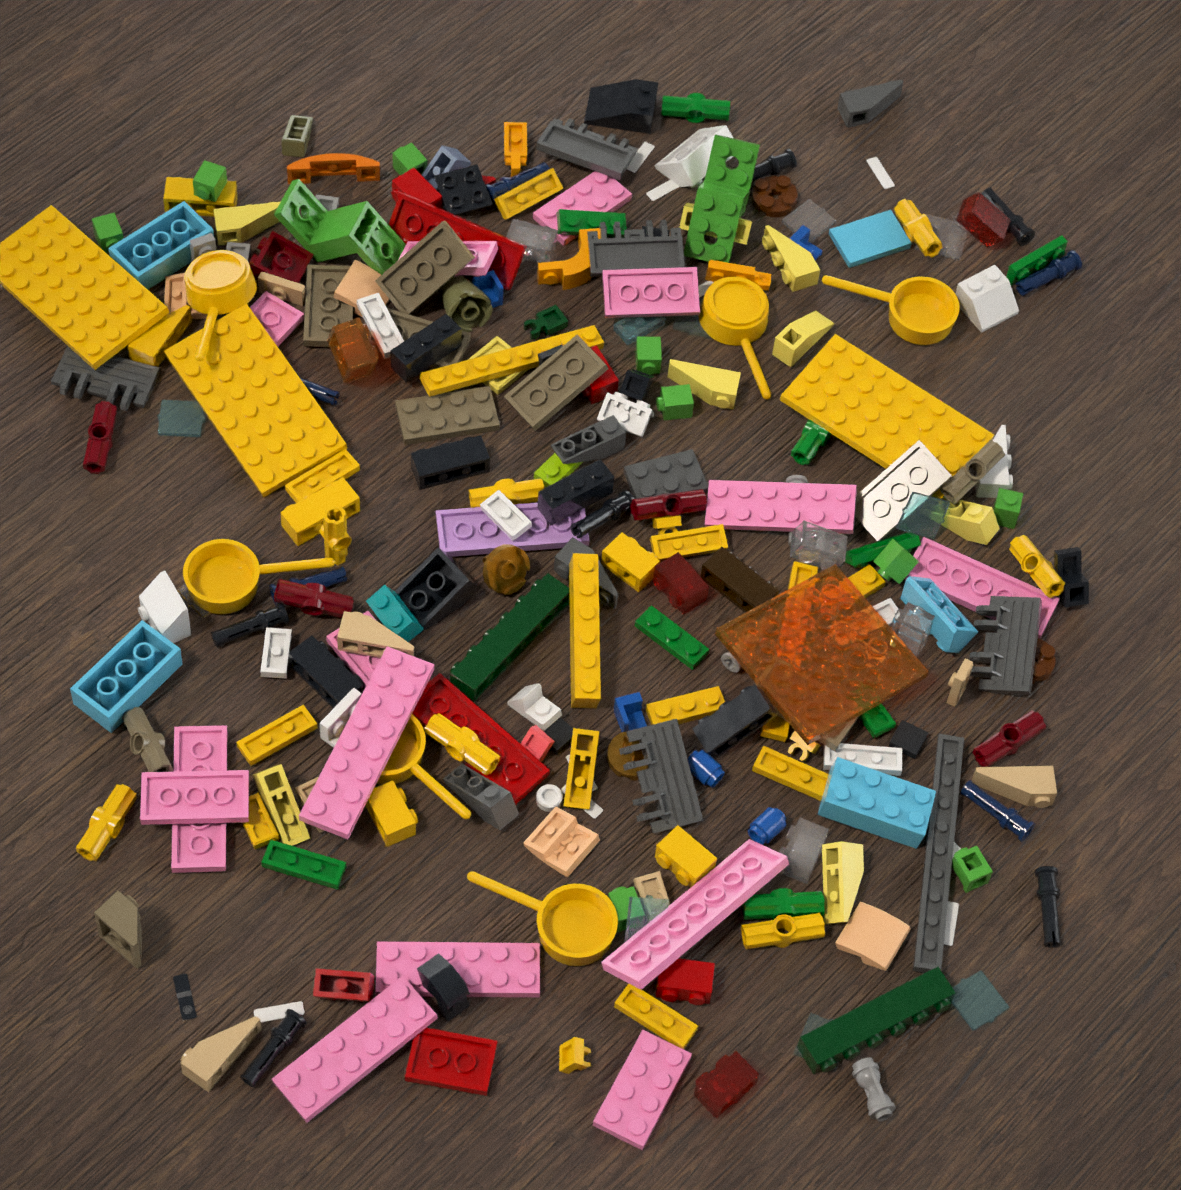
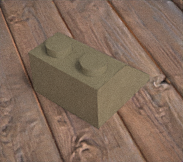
M117 891L94 912L99 936L134 967L139 969L142 966V928L140 923L141 917L138 912L139 905L130 895L125 897L121 892Z

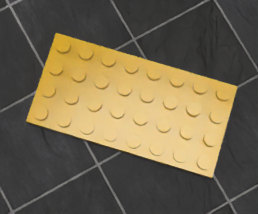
M52 205L0 243V284L94 370L169 313L165 304Z
M247 303L215 322L203 361H197L195 358L203 329L164 350L165 356L263 498L342 450L347 449L344 439Z
M836 334L780 397L781 402L826 429L829 433L885 469L920 440L953 477L963 465L990 440H993L994 434ZM939 489L930 498L940 504L944 499V495Z

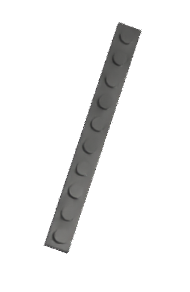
M939 734L937 738L932 790H935L936 794L928 822L913 971L926 973L936 967H939L941 970L964 747L963 737Z

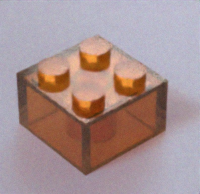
M360 317L333 326L327 338L344 383L370 375L378 362L377 359H379L376 347L374 345L371 346L368 339L370 337L369 329L365 323L362 324Z

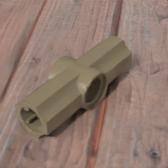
M990 440L940 488L944 498L955 505L1005 456L1003 448L997 442ZM968 468H973L976 471L977 477L972 476Z
M134 707L132 710L126 711L122 719L131 735V752L135 755H141L149 772H172L173 768L164 752V736L153 731L142 708Z

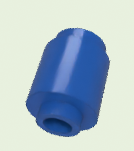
M695 750L687 758L691 774L703 785H708L712 788L725 774L721 769L722 766L704 750L700 752Z
M768 807L750 824L748 829L750 838L761 845L769 843L786 827L784 813L778 808Z

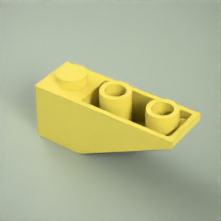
M280 202L214 209L218 246L227 245V242L243 243L280 222L274 215Z
M765 226L762 244L766 250H769L773 264L780 269L784 283L789 285L792 292L818 284L820 268L811 253L771 226Z
M817 311L790 323L775 337L772 355L789 367H792L834 326V323Z
M929 498L919 508L921 513L968 541L987 545L1000 529L993 507L959 500L954 505L945 498L939 504L932 498Z

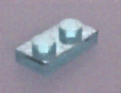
M664 316L626 317L615 323L613 330L628 346L635 342L637 337H643L663 326L666 318Z

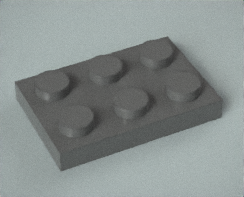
M693 449L627 465L623 469L635 499L703 489L705 494L708 493V484ZM668 499L666 504L672 503L671 500Z

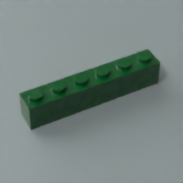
M549 573L542 579H537L532 585L531 591L526 596H520L515 603V607L510 612L506 611L494 628H489L486 631L482 641L478 645L474 644L468 650L466 657L461 662L458 661L452 666L450 682L474 703L570 603L569 588Z
M936 967L801 1036L797 1049L814 1075L820 1071H823V1073L829 1072L837 1066L838 1062L844 1059L850 1061L857 1057L861 1050L867 1047L870 1049L877 1047L883 1042L884 1038L890 1035L896 1037L902 1034L907 1026L913 1023L919 1025L925 1022L932 1013L936 1011L938 1013L945 1012L952 1006L951 1003L956 992L940 968Z

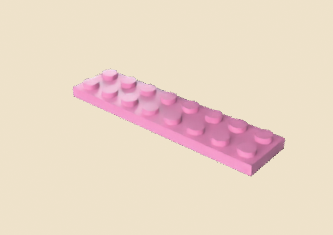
M386 647L299 814V821L345 839L349 838L434 671V664Z
M751 839L747 840L601 962L604 971L640 990L643 989L789 865L788 857Z

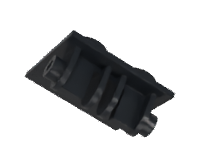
M478 164L434 176L445 205L443 210L458 215L493 205Z

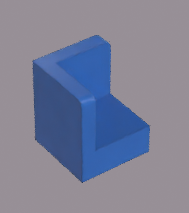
M802 225L789 239L809 251L816 261L822 255V250L808 241L810 229Z
M494 270L487 272L486 275L472 278V283L489 297L492 308L503 305L504 288Z
M640 692L615 698L614 713L621 732L647 726L641 711L643 700Z

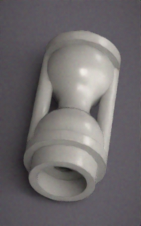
M871 1057L855 1062L852 1065L854 1070L852 1075L859 1086L865 1090L868 1098L867 1108L869 1110V1117L877 1119V1121H884L890 1118L896 1107L890 1097L883 1092L880 1084L881 1076L878 1063L874 1062Z

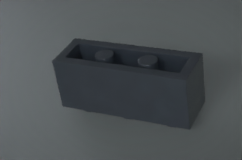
M447 314L443 315L390 350L391 369L405 382H408L459 348L462 342V328Z
M481 435L466 437L460 441L443 443L436 447L423 448L412 452L411 469L419 490L488 473L490 472V457Z
M600 459L538 492L537 508L548 523L553 525L612 494L614 475Z
M312 635L288 653L289 666L333 709L353 688L363 693L364 684L361 678L355 673H350L345 663L339 657L335 658L330 653L327 645L323 641L318 642Z
M754 684L741 690L739 696L732 701H726L718 708L719 710L711 716L708 715L700 719L698 725L692 729L705 751L717 759L779 714L765 692Z

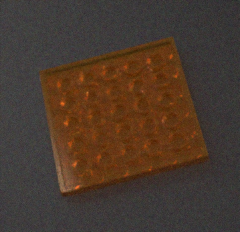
M836 564L716 628L715 631L718 639L758 687L765 692L768 699L807 745L925 679L929 673L926 667Z

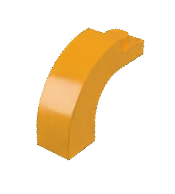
M599 228L579 230V252L574 257L564 261L538 263V285L562 283V289L568 290L581 286L593 278L590 276L587 231H597L598 239H600Z

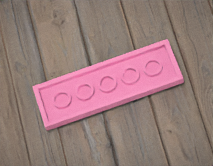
M709 480L705 527L723 524L724 529L853 534L857 487L856 485Z
M923 537L921 545L918 546L913 555L919 561L918 564L904 578V580L909 576L930 578L949 600L975 612L976 607L979 605H990L991 596L1041 598L1039 639L1060 600L1056 596L1049 598L1039 588ZM986 616L992 620H996L997 618L994 616Z
M227 725L174 727L173 772L227 771ZM227 823L172 824V873L226 871Z
M377 942L376 996L403 975L421 997H434L423 987L417 968L439 953L455 968L465 982L470 993L466 997L540 998V943Z
M402 975L273 1077L272 1081L304 1121L308 1123L438 1019L437 1014Z

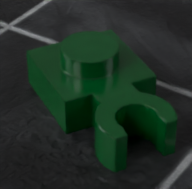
M557 305L536 313V320L529 319L524 322L525 331L531 328L535 329L530 332L531 339L538 338L543 331L549 336L568 327V320Z

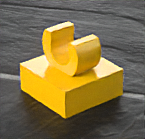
M679 515L652 518L653 528L659 529L658 535L664 534L668 529L672 532H678L675 526H682L681 516Z
M795 730L790 739L796 743L789 747L788 753L793 755L797 748H801L803 754L799 760L804 762L809 757V751L816 754L821 745L802 732Z
M574 1037L559 1046V1072L569 1074L576 1069L585 1070L591 1066V1063L584 1061V1056L591 1053V1049L584 1047V1039Z

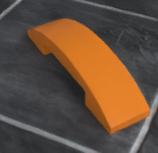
M332 153L315 155L300 159L287 166L288 184H291L296 179H300L303 184H311V176L357 175V182L380 181V163L373 159L353 154Z

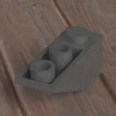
M903 80L889 81L884 84L840 93L838 110L846 127L869 123L901 96Z
M612 415L551 444V448L563 464L604 459L625 449L626 431L615 416Z
M574 537L555 556L554 571L563 579L569 580V563L573 553L595 554L591 548ZM598 560L599 602L615 609L617 607L618 592Z
M464 764L459 765L443 778V781L473 811L498 830L503 829L519 815L512 795L508 790Z

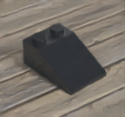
M634 79L591 87L584 124L651 134L659 82Z
M438 547L395 592L424 630L419 633L421 634L462 607L480 587L449 554Z

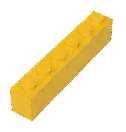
M573 553L569 563L571 708L597 709L601 700L598 554Z

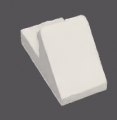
M539 683L525 686L507 702L511 708L543 731L562 716L561 709L543 697Z

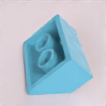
M909 576L906 579L900 598L906 605V611L922 622L920 624L922 629L938 640L936 643L941 650L946 653H959L978 633L977 629L930 578Z

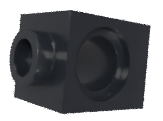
M632 368L628 369L619 393L643 401L647 398L654 376Z

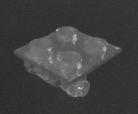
M957 213L952 217V220L925 214L932 225L934 233L942 243L943 248L939 251L938 255L960 260L969 229V224H965L966 219L964 215Z

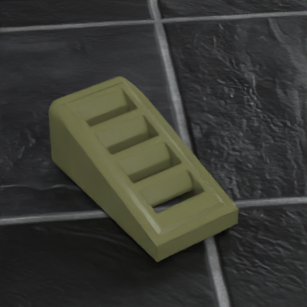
M290 116L282 138L283 155L304 157L313 125L312 117Z

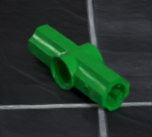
M691 93L687 97L663 96L661 115L685 117L691 123H700L704 119L729 120L730 101L706 99L701 93Z
M808 420L802 431L801 438L791 451V456L795 459V462L801 465H809L820 447H824L827 444L831 433Z
M788 888L776 889L770 894H755L742 904V914L744 920L769 918L774 920L782 914L796 917L820 913L821 916H824V894L822 891L793 893V890Z

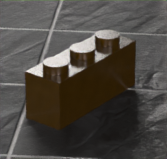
M721 547L702 564L700 578L756 622L776 604L779 590H777L775 585L759 576L754 568L741 562L733 552Z

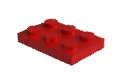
M425 1028L413 1038L405 1081L487 1096L497 1040Z

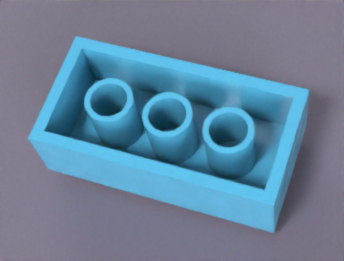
M183 201L109 247V255L146 289H150L164 280L166 276L172 275L192 262L190 240L210 233L214 236V231L209 224Z
M142 620L70 688L73 704L112 733L124 722L122 717L126 711L139 707L183 664L181 649Z
M837 757L829 770L817 815L917 849L926 834L936 791Z

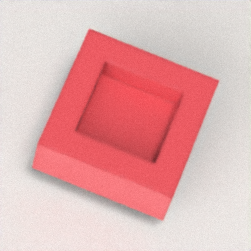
M535 725L530 727L521 745L541 762L555 741Z

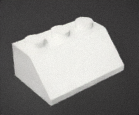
M726 125L699 129L659 161L655 168L678 186L694 188L703 182L702 178L706 176L715 134L733 137ZM733 156L728 157L726 159V162L729 161Z

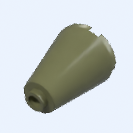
M463 275L454 276L440 288L446 314L462 328V331L471 332L473 331L471 328L477 325L479 327L483 326L490 318L493 309L489 297Z

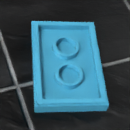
M891 210L829 229L830 238L849 268L909 249L912 244Z

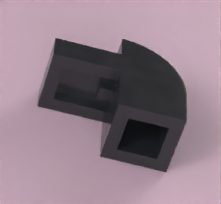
M1078 547L1055 550L1054 570L1065 582L1064 591L1057 596L1060 598L1059 601L1065 608L1089 604V581L1082 574L1081 550Z
M439 953L417 968L423 987L436 998L443 1018L450 1021L469 1007L466 996L470 993L465 982L455 968Z

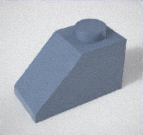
M441 146L422 176L439 192L434 179L435 175L469 167L471 162L457 149Z

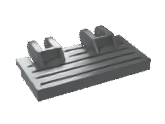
M556 118L550 121L537 142L536 150L618 180L622 178L637 153L638 148L630 146L629 140L623 138L618 146L615 145V134L611 133L607 140L604 141L605 136L587 130V124L582 123L578 130H574L575 120L571 118L564 126L563 121Z
M647 220L646 237L644 229L624 230V238H621L620 222H614V238L607 239V226L605 222H600V239H598L597 231H587L590 276H602L603 270L685 268L681 228H671V236H668L666 220H661L659 224L661 236L653 237L652 220Z
M67 346L51 380V384L60 386L59 391L62 395H67L72 383L77 384L74 390V398L81 399L86 387H89L87 390L88 394L107 398L106 402H110L112 405L115 404L118 395H122L120 409L127 411L132 399H135L133 402L134 406L144 408L160 375V367L113 356L94 370Z
M991 596L990 605H979L976 607L978 615L997 617L996 620L974 621V627L977 630L997 631V633L986 632L983 652L970 653L969 660L972 662L991 663L990 667L972 668L970 676L991 678V680L980 679L979 691H990L994 694L1031 695L1042 607L1041 598Z
M677 719L626 731L629 742L639 740L640 743L620 748V755L630 754L633 751L642 749L644 760L627 762L623 765L624 771L646 765L645 770L637 771L642 793L653 792V795L632 800L633 805L640 806L655 800L657 811L645 812L636 816L637 821L659 817L660 820L650 823L652 834L675 828L677 825L684 826L703 821Z

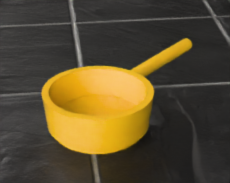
M216 250L202 254L192 261L184 275L188 304L194 310L208 314L195 354L197 361H203L217 315L230 313L246 303L248 304L257 290V283L248 261L233 251Z
M827 275L822 278V282L825 285L889 302V322L892 329L899 337L913 344L930 345L942 341L951 332L959 314V301L954 291L945 283L934 278L912 277L896 285L891 293Z
M742 277L719 279L708 287L700 304V314L698 315L700 325L714 340L727 345L742 346L761 395L765 400L771 398V392L751 345L752 342L763 335L767 328L768 298L761 287Z
M216 539L199 545L189 554L183 567V577L189 595L198 607L214 614H229L243 609L253 600L258 588L259 575L330 568L336 562L333 558H320L259 565L257 557L246 545L234 540Z
M411 714L376 784L383 785L392 780L397 784L414 774L463 819H469L471 817L470 810L420 766L425 749L426 736L421 723Z
M471 871L467 874V879L470 882L538 911L537 927L541 944L545 951L560 963L570 966L591 964L599 960L608 951L618 927L616 909L612 901L595 887L585 884L564 885L553 890L543 901H540L476 872Z

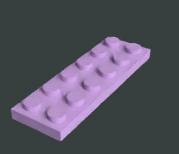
M538 503L514 504L532 523V527L514 541L480 507L436 510L439 548L451 557L490 554L496 547L503 544H512L524 551L563 548L572 537L589 546L588 533L581 538H577V535L574 536L570 528L573 523L586 517L585 508L550 525L538 510Z

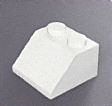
M996 265L981 271L957 285L955 294L958 298L960 309L981 333L1019 313L1010 282Z
M166 571L160 572L139 596L141 607H138V612L144 622L148 621L152 628L172 643H176L191 636L188 608Z

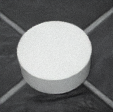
M551 784L540 787L536 794L538 807L546 812H551L555 807L559 808L562 804V791L557 786Z

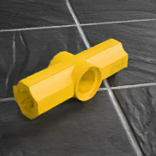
M903 199L899 201L894 208V212L902 223L909 240L917 244L924 256L932 258L938 255L939 251L943 248L942 243L934 233L928 217L925 214L921 215L911 200Z
M541 478L515 482L513 479H502L497 481L494 486L470 489L471 508L480 507L482 502L498 490L513 504L537 502L538 492L544 489V483Z
M331 506L325 509L323 525L319 532L324 539L325 558L335 559V564L340 565L346 562L345 558L348 555L347 547L351 544L352 539L347 533L346 512L342 507Z
M1027 536L1015 537L1010 542L1009 550L1021 564L1022 570L1031 576L1047 597L1059 596L1064 591L1065 582L1053 569L1052 563L1044 558Z
M440 713L434 714L425 727V733L444 745L451 757L460 762L465 760L484 775L491 774L500 761V756L482 744L478 736L471 729L458 727Z
M124 784L116 785L103 807L99 806L96 808L91 816L88 830L76 847V851L83 858L89 861H97L110 839H115L119 835L124 825V818L137 799V793Z
M820 913L796 917L782 914L774 920L744 924L741 926V933L745 949L771 945L785 948L792 942L823 938L825 936L824 920ZM783 928L789 933L782 934L777 929Z

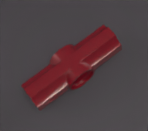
M101 401V403L96 404L92 424L88 428L89 438L83 468L93 474L105 471L108 453L112 447V434L117 415V406L112 405L110 402Z
M703 489L636 498L632 499L630 505L631 514L634 520L637 521L706 510L707 497ZM668 499L672 502V507L669 511L666 509Z
M279 579L274 593V602L299 607L303 613L313 616L327 614L342 618L344 611L351 612L354 602L353 597L327 591V588L319 583L303 585Z
M1032 710L1015 722L1003 725L1000 732L973 749L972 753L975 761L981 767H990L1006 755L1015 754L1020 746L1046 729L1043 717L1038 712Z

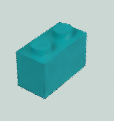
M384 585L366 600L383 625L405 641H411L424 630L398 594L388 586Z

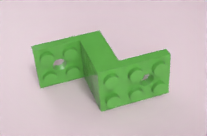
M715 134L705 180L697 190L684 248V256L708 262L715 260L730 263L739 219L746 210L760 144ZM730 156L736 157L739 161V165L735 169L729 168L726 164V159ZM709 231L717 235L718 239L714 244H710L705 240V234Z
M300 179L291 182L274 213L276 218L297 241L313 254L312 257L317 262L357 253L370 268L382 275L398 261L406 246L368 201L327 211Z

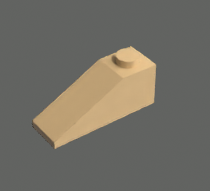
M344 611L337 636L339 651L381 658L386 647H390L414 656L413 645L372 617L360 612L351 613Z
M1053 766L976 767L972 782L978 787L1025 806H1035L1037 808L1052 806L1057 795Z
M257 1016L252 1017L198 1042L193 1049L189 1048L181 1058L182 1073L209 1092L261 1031L260 1018Z

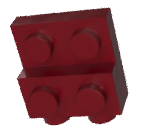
M272 230L268 238L263 236L257 247L261 251L259 255L253 254L249 265L254 277L257 279L261 272H265L299 283L313 254Z

